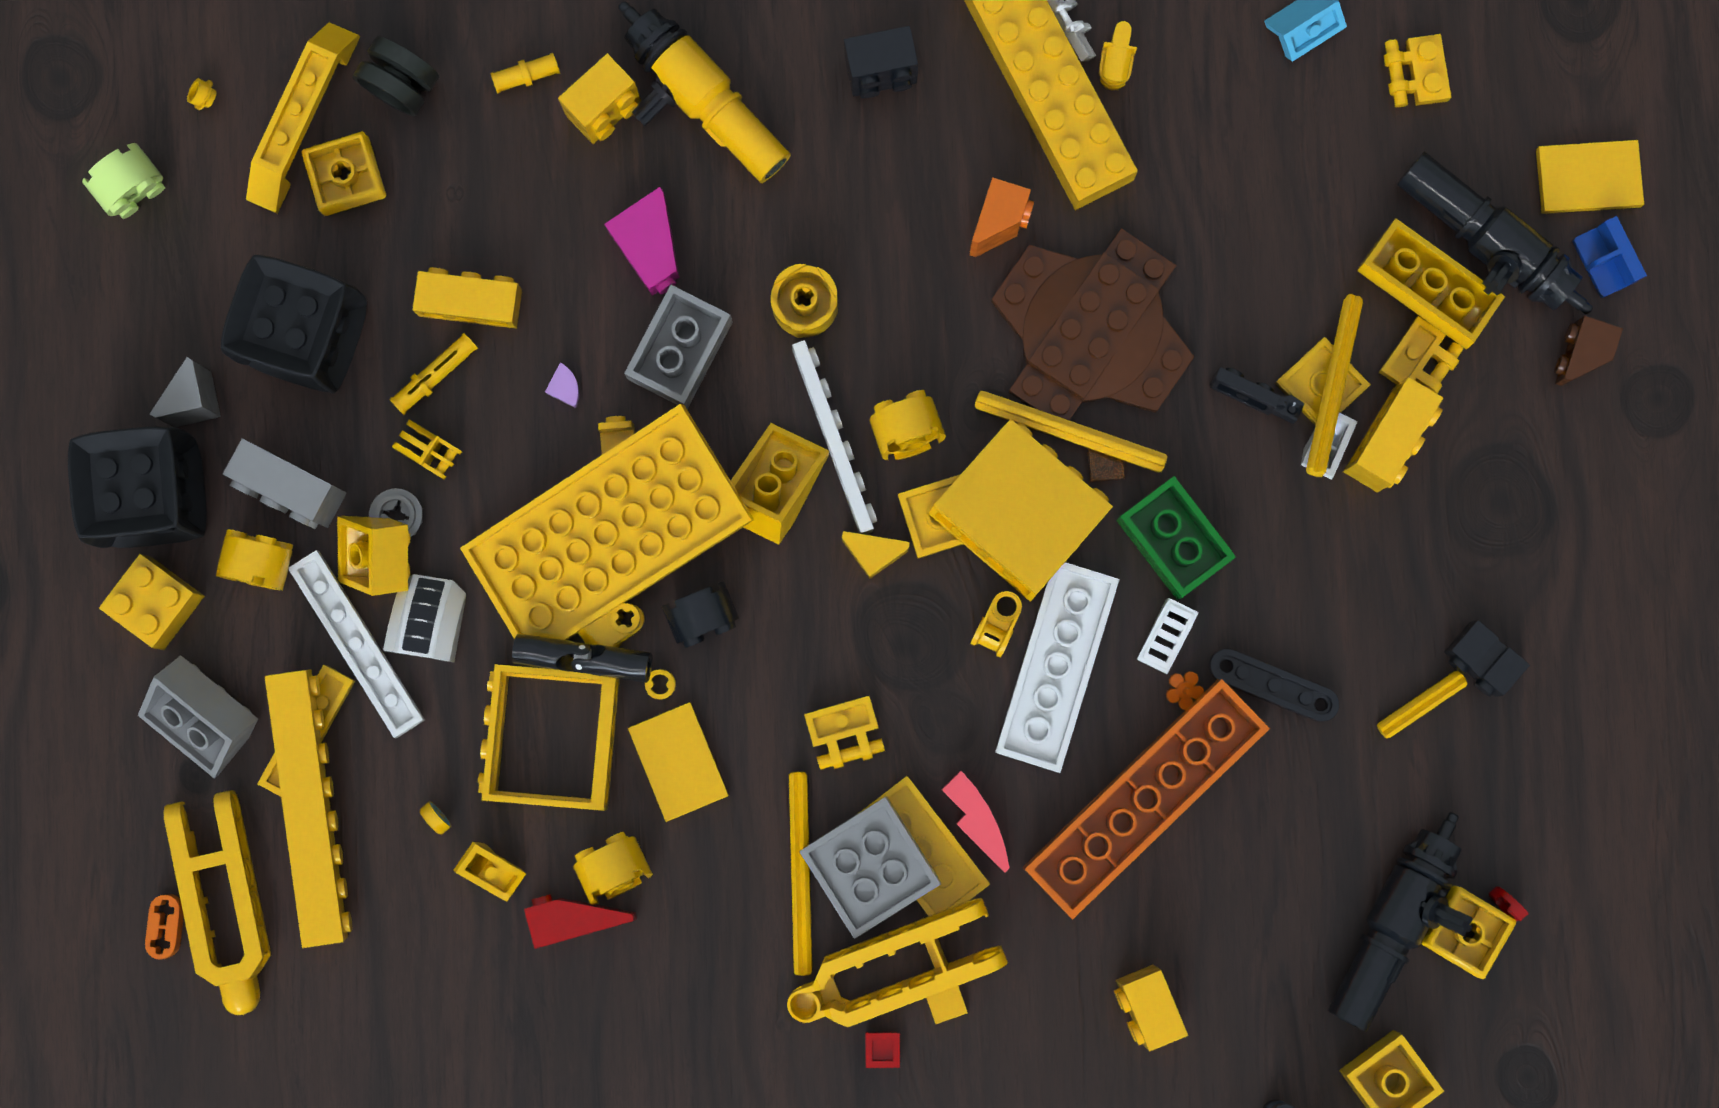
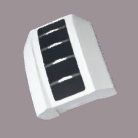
M417 574L411 575L408 579V591L397 592L383 651L454 663L466 593L453 580Z

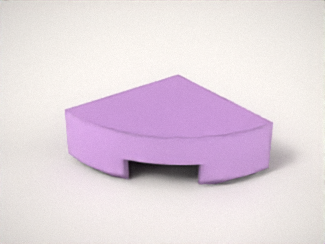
M560 363L545 393L576 408L579 401L577 380L568 367Z

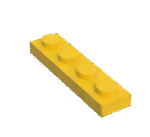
M323 665L317 675L320 695L315 696L317 710L322 709L325 727L323 730H320L321 742L355 683V680L327 665ZM274 753L257 784L281 797L276 756Z

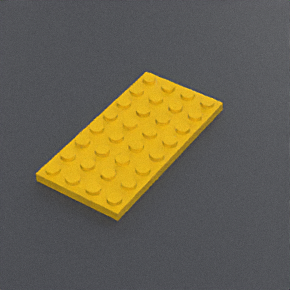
M679 404L460 549L514 639L517 634L568 640L590 623L632 599L746 526L754 518L685 405Z

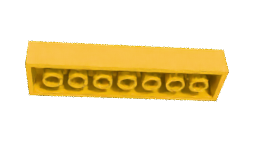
M964 0L1074 209L1077 210L1134 181L1138 170L1048 1Z

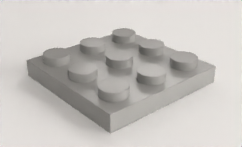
M887 796L799 851L854 939L941 885L940 879Z

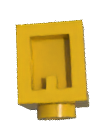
M611 416L605 418V423H598L602 455L635 434V427L632 421H626L625 416Z

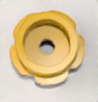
M197 78L189 89L187 102L193 104L197 110H202L204 107L209 108L216 97V90L212 88L213 82Z

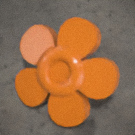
M1191 671L1186 672L1183 677L1178 673L1173 674L1169 678V684L1175 688H1171L1166 692L1167 700L1171 703L1178 702L1179 707L1186 710L1193 703L1192 698L1198 699L1204 693L1203 687L1196 685L1199 680L1198 675Z

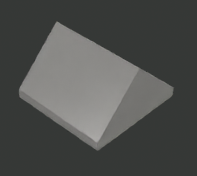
M186 357L150 412V415L173 427L221 417L212 372Z

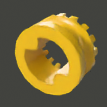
M663 669L652 671L649 681L645 683L648 695L659 700L671 696L676 687V681L672 673ZM656 675H664L669 680L666 683L668 691L664 694H657L652 689L655 685L652 679Z

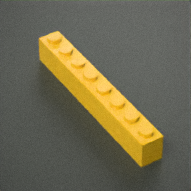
M311 669L266 675L265 683L302 948L341 943L348 938V932H352V918L350 912H345L343 899L348 897L346 879L340 878L338 865L343 864V853L341 845L335 844L334 831H338V817L336 810L331 811L329 797L334 796L332 778L326 777L324 765L329 763V751L327 743H321L320 730L324 729L325 723L322 709L317 710L315 696L320 695L319 680L317 675L312 676Z

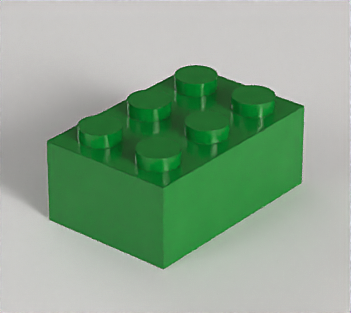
M1175 476L1116 520L1177 601L1236 558L1235 554Z

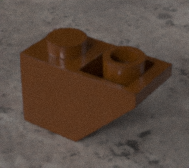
M1583 316L1575 321V323H1571L1564 338V342L1568 343L1565 354L1559 356L1555 365L1554 373L1558 374L1555 384L1562 386L1611 362L1614 359L1623 328L1588 316Z

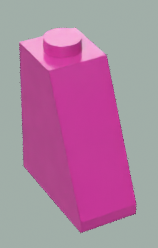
M659 187L604 224L652 296L657 292L660 295L666 293L670 285H676L675 280L679 278L667 202L663 191Z

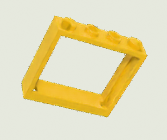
M495 664L494 671H490L489 681H487V691L492 692L491 705H486L484 711V725H489L488 738L482 740L480 752L481 759H485L484 773H479L477 782L479 783L478 793H482L481 800L601 811L608 810L620 679L571 671ZM509 677L602 684L591 799L498 791Z

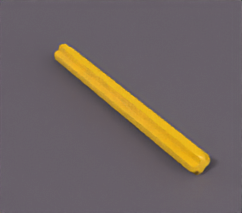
M1348 294L1343 300L1307 462V474L1315 477H1322L1326 473L1363 305L1362 297Z
M980 391L976 398L975 408L977 410L1006 420L1012 419L1015 423L1020 422L1026 427L1158 473L1162 472L1165 467L1167 455L1162 452L986 391Z
M791 772L789 774L794 974L807 976L812 973L810 868L799 851L809 845L808 784L806 772Z

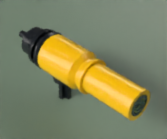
M626 1L619 4L618 9L632 25L624 38L633 48L635 60L639 64H644L643 70L645 72H656L658 76L651 83L654 90L632 111L634 116L646 126L667 104L673 108L678 105L690 119H701L703 122L702 128L721 147H727L760 183H764L775 175L789 160L791 153L741 101L742 95L739 92L733 93L730 90V78L690 36H687L685 29H680L679 24L675 20L665 19L656 9L649 10L641 16Z

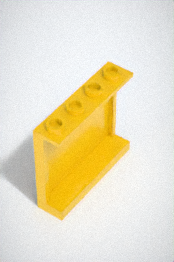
M1010 419L937 500L928 514L1031 602L1113 506L1101 490L1097 488L1092 489L1083 481V476L1078 470L1071 466L1067 467L1058 460L1057 453L1046 444L1041 445L1032 437V432L1020 422L1015 423Z

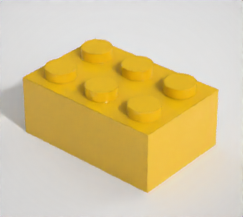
M1407 377L1393 387L1343 472L1377 493L1387 487L1391 488L1394 483L1398 485L1408 470L1404 463L1411 455L1415 456L1425 441V438L1421 436L1428 426L1432 427L1440 417L1443 409L1438 406L1443 397L1410 377Z

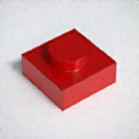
M865 1032L866 1068H900V1032Z

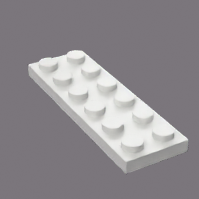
M1065 562L1047 582L995 753L1061 773L1120 579Z

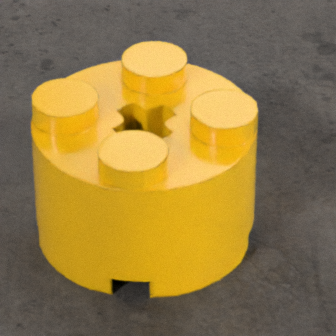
M796 264L786 268L777 276L771 290L773 315L782 329L797 338L812 337L824 332L833 323L838 313L837 288L833 279L825 270L819 267ZM802 295L806 299L811 297L810 305L806 307L804 304L798 305L799 297Z
M925 390L911 392L906 396V399L893 403V400H886L874 406L875 413L869 419L884 460H888L889 454H894L895 460L918 455L931 449L929 442L937 438L940 444L946 438L933 398L926 396Z
M227 529L216 576L232 581L244 582L253 586L283 591L292 556L293 544L276 541L277 539L267 536L256 535L254 537L244 532Z
M620 832L606 839V846L596 851L593 847H590L575 855L577 862L573 868L591 905L599 903L598 896L605 894L607 900L640 885L642 883L640 876L643 874L648 879L653 875L635 836L628 837L625 835V832Z

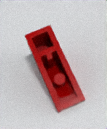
M551 894L531 899L533 906L524 909L534 949L637 919L636 912L596 904L591 905L590 903L565 898L552 900Z

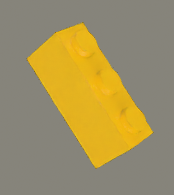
M433 267L429 268L428 272L418 271L412 310L419 317L517 329L522 289L518 283H514L513 278L494 276V280L481 279V275L474 272H461V276L448 275V270Z

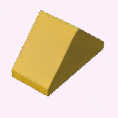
M843 531L842 534L843 543L869 579L902 557L909 550L910 542L846 531Z

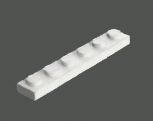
M805 340L792 344L793 354L858 532L864 535L872 533L874 529L872 523L877 522V518L871 503L865 505L861 492L866 491L860 472L853 473L849 461L854 459V455L848 440L842 442L838 430L843 428L837 409L831 411L828 405L827 398L832 396L826 379L819 380L815 368L820 366L816 351L814 347L808 349Z
M315 550L288 568L392 736L398 738L425 721L320 551Z

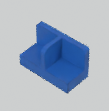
M1617 216L1572 240L1601 298L1628 287L1647 276Z

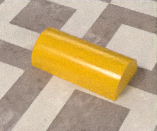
M1397 218L1390 224L1357 269L1360 274L1466 350L1476 341L1505 298L1501 293L1498 295L1493 292L1489 295L1483 291L1486 286L1482 284V279Z

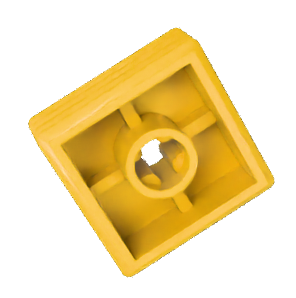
M365 132L354 133L301 151L318 210L324 216L386 197L371 142ZM347 168L351 172L345 180L338 177L342 175L341 169Z
M1452 886L1446 896L1449 907L1473 918L1471 930L1475 933L1474 937L1463 939L1464 936L1440 925L1435 929L1429 928L1421 944L1473 976L1485 979L1517 921L1464 888Z

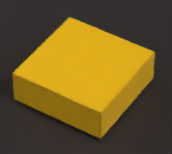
M959 986L927 997L935 1024L968 1013Z

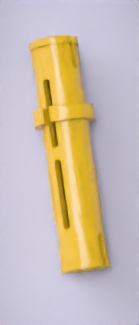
M463 333L460 338L418 375L414 373L410 377L412 380L389 400L405 415L423 396H430L433 393L431 389L471 353L477 350L478 347Z

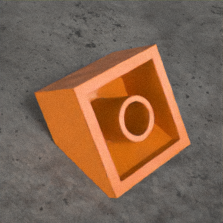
M992 177L972 239L969 256L977 257L1017 237L1020 227L1027 228L1034 201L1029 200L1031 189Z

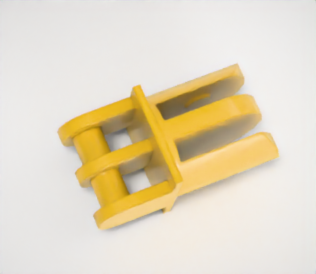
M1121 21L1116 25L1111 43L1104 42L1101 50L1099 65L1100 82L1106 89L1111 91L1124 87L1125 83L1129 80L1137 47L1129 46L1132 29L1131 25L1126 21Z
M409 419L406 425L418 434L431 440V442L426 445L402 430L399 436L422 450V456L416 455L413 451L397 442H394L392 448L445 480L447 477L444 475L449 466H454V463H452L453 459L457 454L461 455L462 451ZM442 445L449 448L444 456L438 454ZM435 457L441 460L436 469L430 466Z

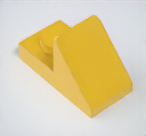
M472 842L453 869L455 873L506 902L526 875L521 868L497 855L485 843Z

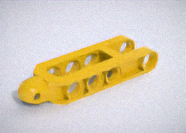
M234 790L216 793L213 798L223 851L199 856L194 831H190L187 814L183 806L185 802L183 801L164 806V822L195 973L214 986L220 987L222 1002L229 1013L244 1015L253 1011L259 1003L260 988L257 975L269 960L271 951L239 799ZM226 864L244 950V956L240 963L222 967L221 963H217L212 937L216 936L214 930L211 931L205 905L209 902L208 898L203 895L199 871L202 869Z
M977 898L826 955L815 980L797 987L789 995L787 1008L790 1015L802 1023H810L827 1017L848 1028L1003 968L1008 964V961L1001 946L990 947L948 963L938 940L939 937L960 930L961 925L974 921L984 915L988 917L989 914L983 899ZM919 941L921 944L925 943L935 969L851 1001L841 997L834 980L836 973L854 966L857 969L861 968L865 962L888 954L890 957L896 954V950Z

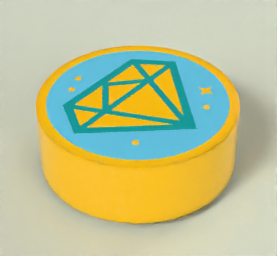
M431 801L420 808L421 816L437 834L442 835L451 827L446 816Z

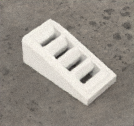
M1167 598L1136 660L1168 674L1194 624L1198 612ZM1169 611L1185 618L1184 624L1168 617ZM1163 623L1180 631L1178 636L1161 629ZM1156 636L1173 643L1172 649L1154 641ZM1150 648L1167 655L1166 661L1149 654Z

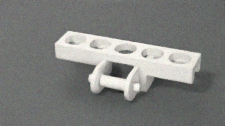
M1047 0L1081 62L1094 58L1096 54L1084 35L1092 27L1083 21L1072 22L1067 11L1078 5L1076 0Z

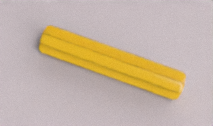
M1460 671L1452 672L1377 724L1378 730L1385 738H1391L1466 687L1468 683L1464 675Z

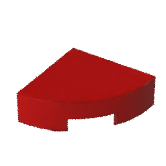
M1496 886L1488 893L1489 897L1501 911L1516 921L1523 920L1529 914L1515 898L1501 887Z

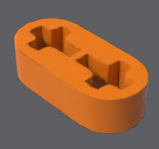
M160 895L150 904L145 949L154 959L170 958L179 950L184 915L181 900L177 895ZM168 900L169 906L174 907V913L167 916L166 924H164L165 913L159 912L160 905H165ZM163 929H165L164 938L165 941L170 942V948L164 949L162 953L161 947L155 946V941L162 938Z

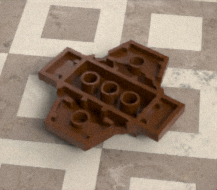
M1122 228L1102 255H1092L1077 259L1029 245L991 299L993 305L1013 331L1023 340L1024 358L1027 365L1008 393L1029 407L1069 421L1081 403L1095 402V400L1106 397L1114 399L1115 402L1156 413L1194 358L1191 351L1163 317L1162 303L1158 293L1176 265Z

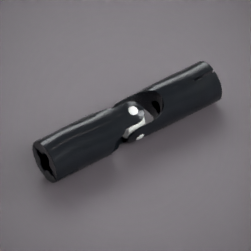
M526 634L516 635L512 650V661L514 664L587 673L645 683L649 681L652 670V653L645 651L591 645Z

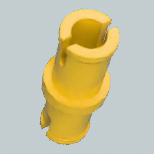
M550 53L525 62L524 59L520 60L516 66L490 74L498 94L501 91L525 84L526 87L533 85L532 81L553 74H559L560 71L554 54Z

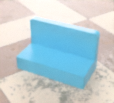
M1296 0L1264 21L1266 28L1279 36L1285 57L1292 62L1347 27L1339 0Z

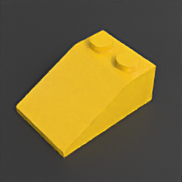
M770 423L731 479L733 486L754 518L752 522L743 528L779 545L795 522L829 455V450Z

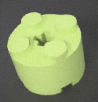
M137 143L127 145L130 151L122 154L117 149L102 158L88 171L92 178L90 180L84 178L82 181L108 216L120 215L122 219L128 218L139 209L137 205L139 201L146 196L152 199L165 189V186L162 184L163 176Z

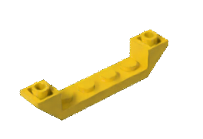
M329 22L307 41L251 161L246 195L247 201L278 214L291 186L285 178L338 63L347 66L359 41L360 36Z

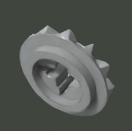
M394 488L380 493L373 500L369 510V517L390 518L388 515L383 514V512L395 511L400 504L401 513L409 517V520L398 521L408 525L410 537L416 535L417 530L423 523V508L416 496L406 490Z

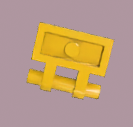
M1441 34L1408 38L1405 42L1407 52L1399 51L1398 40L1396 39L1385 42L1386 54L1383 57L1385 66L1389 67L1391 83L1388 84L1390 95L1394 97L1395 107L1407 106V94L1414 93L1416 106L1447 102L1452 98ZM1402 65H1409L1410 81L1404 80Z
M1418 316L1379 373L1396 385L1410 377L1438 394L1442 388L1441 382L1449 370L1453 371L1459 363L1457 358L1463 351V347L1455 342L1451 343L1447 351L1439 345L1446 335ZM1432 357L1438 364L1429 375L1423 371V368Z
M870 696L804 714L813 747L827 743L829 753L817 757L820 770L832 766L834 769L844 767L843 763L863 758V761L872 759L873 754L885 751L882 738L868 742L866 732L878 729ZM856 735L859 745L839 750L837 740Z

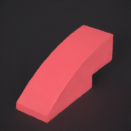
M959 771L941 789L965 813L956 824L1005 873L1010 866L1006 847L996 820L977 788L962 771Z

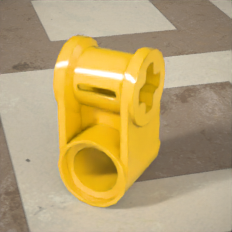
M1004 591L994 597L985 617H982L970 644L974 646L980 644L995 651L997 657H1002L1022 609L1021 600L1015 593ZM1009 597L1015 602L1016 609L1011 616H1002L998 612L997 602L999 599ZM984 633L990 634L998 638L999 641L993 640L985 636Z
M622 603L581 629L578 634L585 644L618 648L622 642L643 627L645 616L638 606ZM624 611L634 613V616L631 618L632 626L621 624V621L624 619L622 614Z

